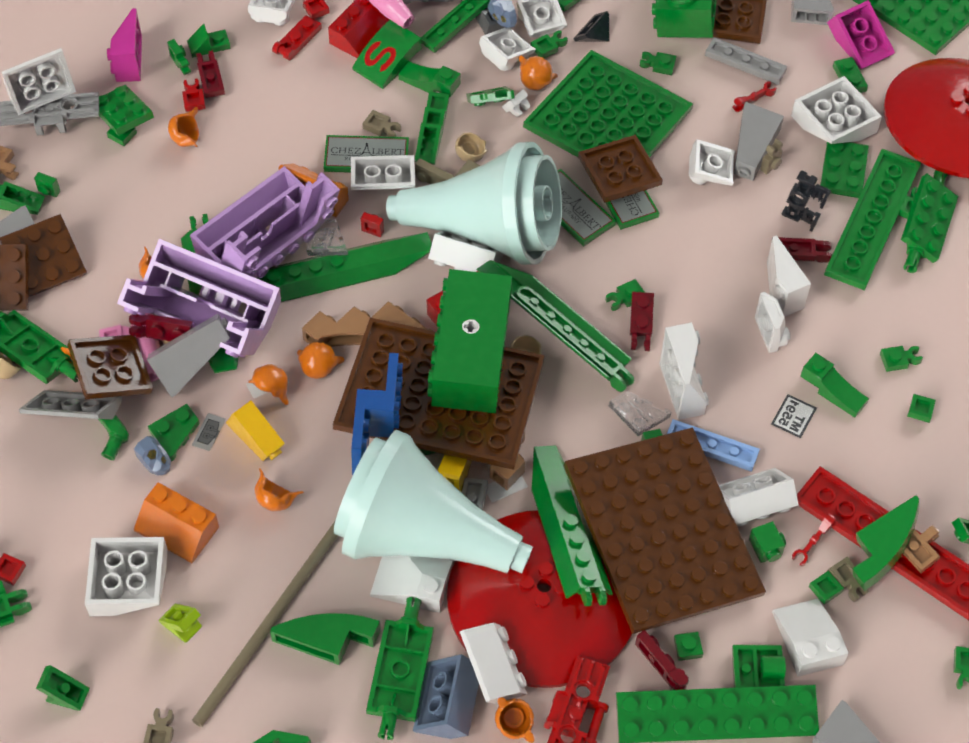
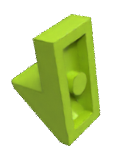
M176 603L158 620L183 642H188L202 627L197 620L201 614L196 608Z

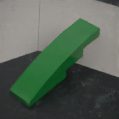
M429 92L423 122H421L414 162H417L420 158L435 165L449 104V94Z
M4 181L3 185L0 184V209L14 212L26 205L30 214L38 215L45 196Z

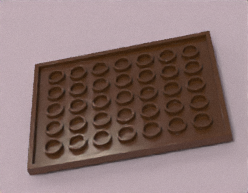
M370 317L333 421V430L353 434L357 389L386 391L389 353H399V363H403L401 408L399 409V429L394 428V431L399 430L410 435L418 449L514 470L545 355L504 346L496 413L431 406L432 397H428V375L432 367L431 356L435 348V331ZM377 437V438L382 439V440H384V441H387L389 437Z
M693 427L564 462V468L632 634L765 595L766 590L734 518L730 514L721 489Z

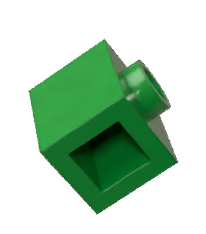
M773 521L751 529L749 541L760 563L766 561L774 562L781 558L786 546V540L784 535L778 532Z

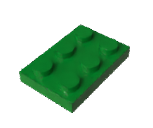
M126 84L115 88L105 95L99 96V116L117 135L154 118L152 110Z
M827 142L820 185L831 190V194L859 198L864 185L869 146L851 142L836 144Z

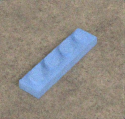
M674 419L672 420L667 434L693 427L705 456L752 472L759 454V448Z

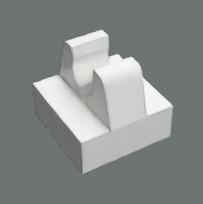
M524 89L514 95V99H510L502 106L506 113L510 111L516 117H519L523 114L519 106L525 111L530 108L526 98L528 94Z

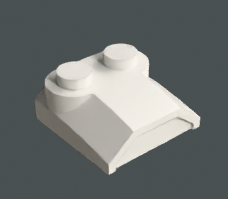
M251 0L248 4V13L256 22H268L282 26L289 21V13L295 0Z
M517 0L518 17L523 21L530 37L539 38L567 27L558 0Z
M503 28L483 35L479 41L482 54L503 71L513 69L515 62L519 61L518 57L520 55L525 58L536 50L511 28Z
M696 139L689 157L690 179L699 185L709 181L732 186L734 184L733 160L735 150Z
M762 292L760 293L755 320L768 352H777L779 347L787 345L788 340H790V332L785 327V317L778 300L768 293Z

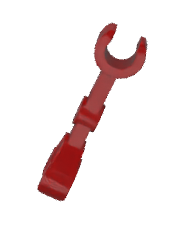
M767 81L764 83L763 89L752 92L749 96L734 99L736 105H733L732 108L736 112H740L743 110L745 102H755L764 95L774 96L777 88L769 89L772 83Z
M826 515L818 528L819 530L810 538L805 548L793 552L792 560L797 555L802 554L805 558L800 563V566L807 564L808 552L819 542L820 537L835 525L836 518L833 515Z

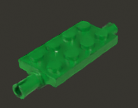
M937 170L934 171L933 177L928 173L921 177L901 240L907 244V259L903 268L904 270L907 269L909 273L917 271L921 258H927L932 263L939 260L959 197L944 186L948 174L944 173L943 175V172Z
M13 310L9 314L0 311V352L45 384L51 382L61 373L68 376L75 383L78 382V376L72 359L61 350V347L68 348L66 345L17 311Z
M413 597L406 599L404 616L400 620H386L366 708V714L382 717L378 737L384 740L386 730L387 740L394 739L397 719L416 722L434 633V627L424 626L419 623L418 615L422 601L416 597L414 606L412 602Z

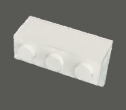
M414 155L351 157V190L415 188Z
M440 231L434 234L428 259L434 260V264L439 266L451 265L454 266L455 270L476 272L478 267L489 260L500 263L503 253L467 238Z
M776 468L719 485L730 514L737 526L746 525L748 521L753 519L768 518L770 514L775 512L790 511L791 507L799 505L794 479Z
M493 622L460 631L486 702L498 705L497 701L500 697L508 700L527 694L524 688L527 686L525 677L521 672H518L516 667L518 659L515 652L509 649L507 644L509 636L503 626L501 627V625Z

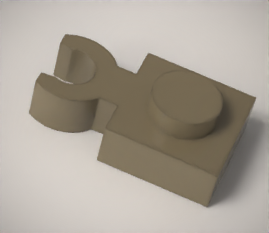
M372 110L362 123L364 130L378 136L386 133L388 137H396V132L393 130L401 132V125L399 123L391 122V117Z
M778 139L774 140L772 146H767V154L762 159L760 170L766 175L771 170H776L782 163L781 156L783 150L781 148L783 143Z
M846 557L827 571L835 577L843 588L849 590V598L856 602L860 598L856 590L860 591L864 596L869 592V589L864 591L853 577L852 568L855 566Z
M159 708L154 710L153 716L156 723L155 725H147L143 743H171L174 730L173 727H168V725L174 719L172 710L168 711L166 718H160L161 712Z

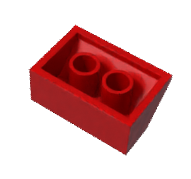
M354 0L328 27L329 44L358 58L369 41L390 19L385 17L368 0Z

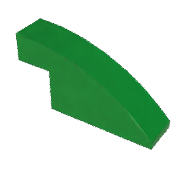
M917 495L856 532L858 544L869 557L852 568L853 577L864 591L886 575L906 549L918 518L919 498Z
M327 613L304 616L280 623L271 628L270 634L272 642L340 665L351 640L374 648L381 629L380 621L352 614Z

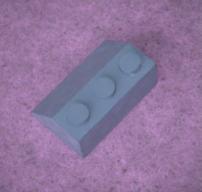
M461 654L427 663L416 722H414L413 726L414 732L448 739L469 735L479 685L469 658Z

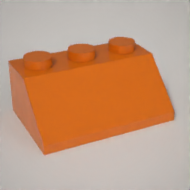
M294 163L282 164L278 167L280 170L285 166L304 186L308 181L312 184L317 181L318 174L308 170L306 167L298 166ZM331 180L340 189L337 197L338 202L334 206V213L332 215L336 218L349 201L348 187L340 182Z
M158 482L143 501L134 531L144 537H164L167 549L170 552L193 563L218 530L219 524L215 513Z

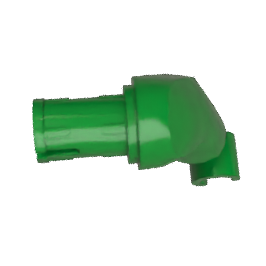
M117 415L114 416L113 420L98 419L109 434L108 442L101 455L113 461L122 444L128 442L129 433Z

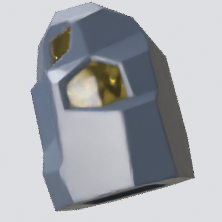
M490 0L488 9L493 20H496L500 26L505 28L515 27L517 16L512 1Z
M146 436L137 443L134 448L135 454L150 473L159 476L169 472L171 460L155 437Z

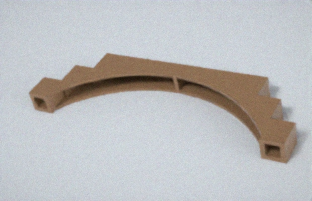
M389 301L371 317L428 330L421 325L419 320L414 317L411 318L401 307L395 306ZM354 306L336 323L333 317L330 315L326 316L319 311L302 327L303 340L308 344L320 342L330 347L361 345L370 316L366 311L359 310ZM525 432L522 439V443L525 441ZM518 454L514 470L491 465L489 478L508 490L525 473L524 458Z

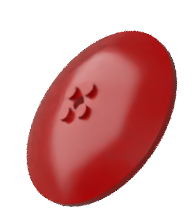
M938 58L922 61L906 68L891 82L884 99V118L890 133L908 154L926 166L949 175L969 179V105L966 104L969 103V60L962 58Z
M538 510L519 512L497 520L522 535V542L533 546L523 573L512 569L508 573H504L480 565L461 561L454 562L448 582L447 604L450 622L459 642L466 650L460 634L462 630L493 622L501 625V627L503 626L509 636L507 641L509 649L515 652L518 659L516 664L518 672L523 674L528 687L554 688L567 686L577 656L609 666L624 650L632 636L605 566L604 569L613 593L609 595L606 592V605H599L595 593H591V606H584L581 595L578 592L569 598L565 597ZM541 583H546L551 589L548 592H541L537 586Z

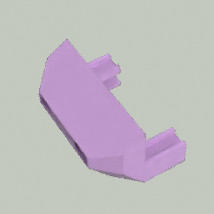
M284 166L190 234L195 253L254 278H262L267 274L270 267L273 265L278 266L289 253L291 255L294 254L303 242L308 243L313 239L315 232L325 220L333 215V209L338 202L337 197L340 189L322 172L318 174L316 182L312 184L308 181L304 186ZM271 224L269 231H267L265 228Z
M159 239L144 279L127 278L117 304L124 306L123 310L133 315L154 313L158 316L193 321L192 328L219 314L221 318L225 317L227 319L228 325L226 330L230 331V338L226 342H221L219 347L226 349L225 353L230 356L245 358L246 355L255 354L270 330L281 303L280 288ZM185 278L202 285L199 295L181 288ZM241 302L247 304L244 314L238 312Z

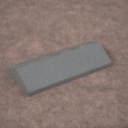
M44 390L22 406L19 412L22 414L113 420L123 399L122 396L85 400L83 393Z

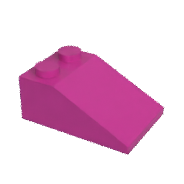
M869 0L835 15L827 22L835 40L850 57H853L860 69L895 54Z
M132 8L111 38L110 48H107L108 61L111 60L110 71L111 74H115L116 82L141 81L142 33L136 8Z

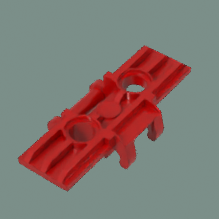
M581 656L576 657L565 691L557 690L549 716L544 723V728L550 729L552 727L547 743H567L561 739V734L573 738L574 741L570 743H597L596 738L604 714L609 709V706L606 703L600 702L599 699L610 666ZM581 686L587 687L590 690V695L585 698L577 695L576 690ZM586 710H594L588 733L579 731Z

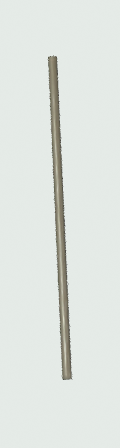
M335 521L192 719L196 725L203 727L270 633L271 628L275 626L338 537V535L334 534Z

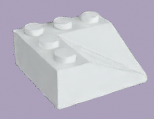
M845 76L796 99L791 115L803 130L830 144L861 141L877 133L882 118Z
M692 322L665 328L659 363L678 420L704 415L706 406L709 404L707 393L703 392L701 388V376L699 373L696 374L695 356H698L697 346L700 344V335L698 331L694 330Z
M164 537L91 538L85 606L89 616H116L160 604L168 553Z

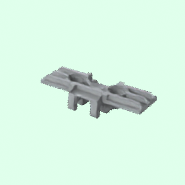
M99 92L67 95L35 108L29 114L23 113L20 115L17 114L11 100L0 102V126L34 123L38 136L44 135V125L56 124L60 133H66L65 124H67L68 119L99 116Z

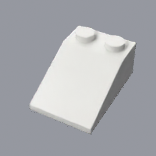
M776 235L772 239L767 259L769 292L771 296L778 300L785 317L804 309L811 283Z
M818 598L772 611L797 677L844 665L849 654L839 629Z

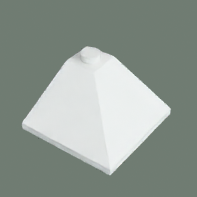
M61 48L2 71L4 85L18 115L76 92Z
M382 556L370 597L406 605L408 597H413V606L416 597L422 601L421 609L440 613L455 561L413 556Z

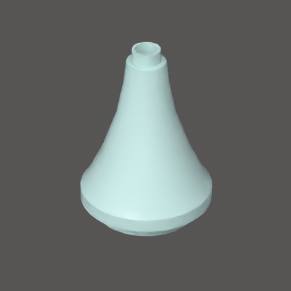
M519 142L486 164L451 179L422 187L400 190L397 195L388 196L386 212L390 221H398L403 226L423 227L449 232L487 245L511 257L519 264H539L546 252L554 248L559 237L562 219L561 186L558 171L552 158L544 155L541 148L535 142Z
M395 430L387 441L376 437L370 443L350 480L334 525V534L344 538L342 554L355 560L381 556L440 558L480 565L504 573H508L510 569L523 573L533 546L522 542V535L506 527L474 505L436 470L415 445L411 436L399 430Z

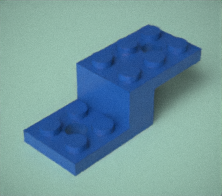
M389 353L386 391L357 389L351 446L352 475L367 446H369L370 436L390 437L394 432V428L399 429V409L401 408L403 363H399V353Z

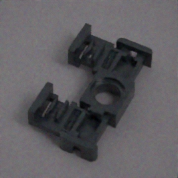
M801 170L796 178L799 182L794 184L786 201L789 203V206H785L781 214L796 222H799L801 218L802 221L810 224L809 231L812 232L821 214L813 212L806 207L810 196L813 199L818 198V202H821L820 208L823 209L831 190L816 184L817 177L809 176L807 172Z

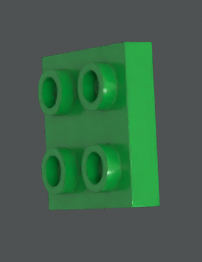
M781 645L732 646L734 688L785 686L786 662L782 654Z

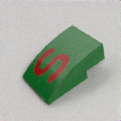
M389 20L363 49L352 70L384 89L398 76L407 62L422 49L421 37Z

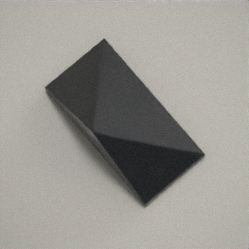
M608 11L595 14L573 38L574 41L609 42Z

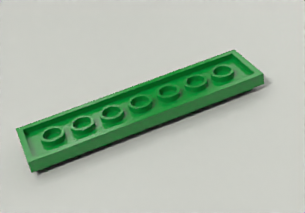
M881 149L826 267L825 276L865 291L899 215L900 208L917 175L921 162Z
M816 685L616 692L618 743L815 736L819 731Z

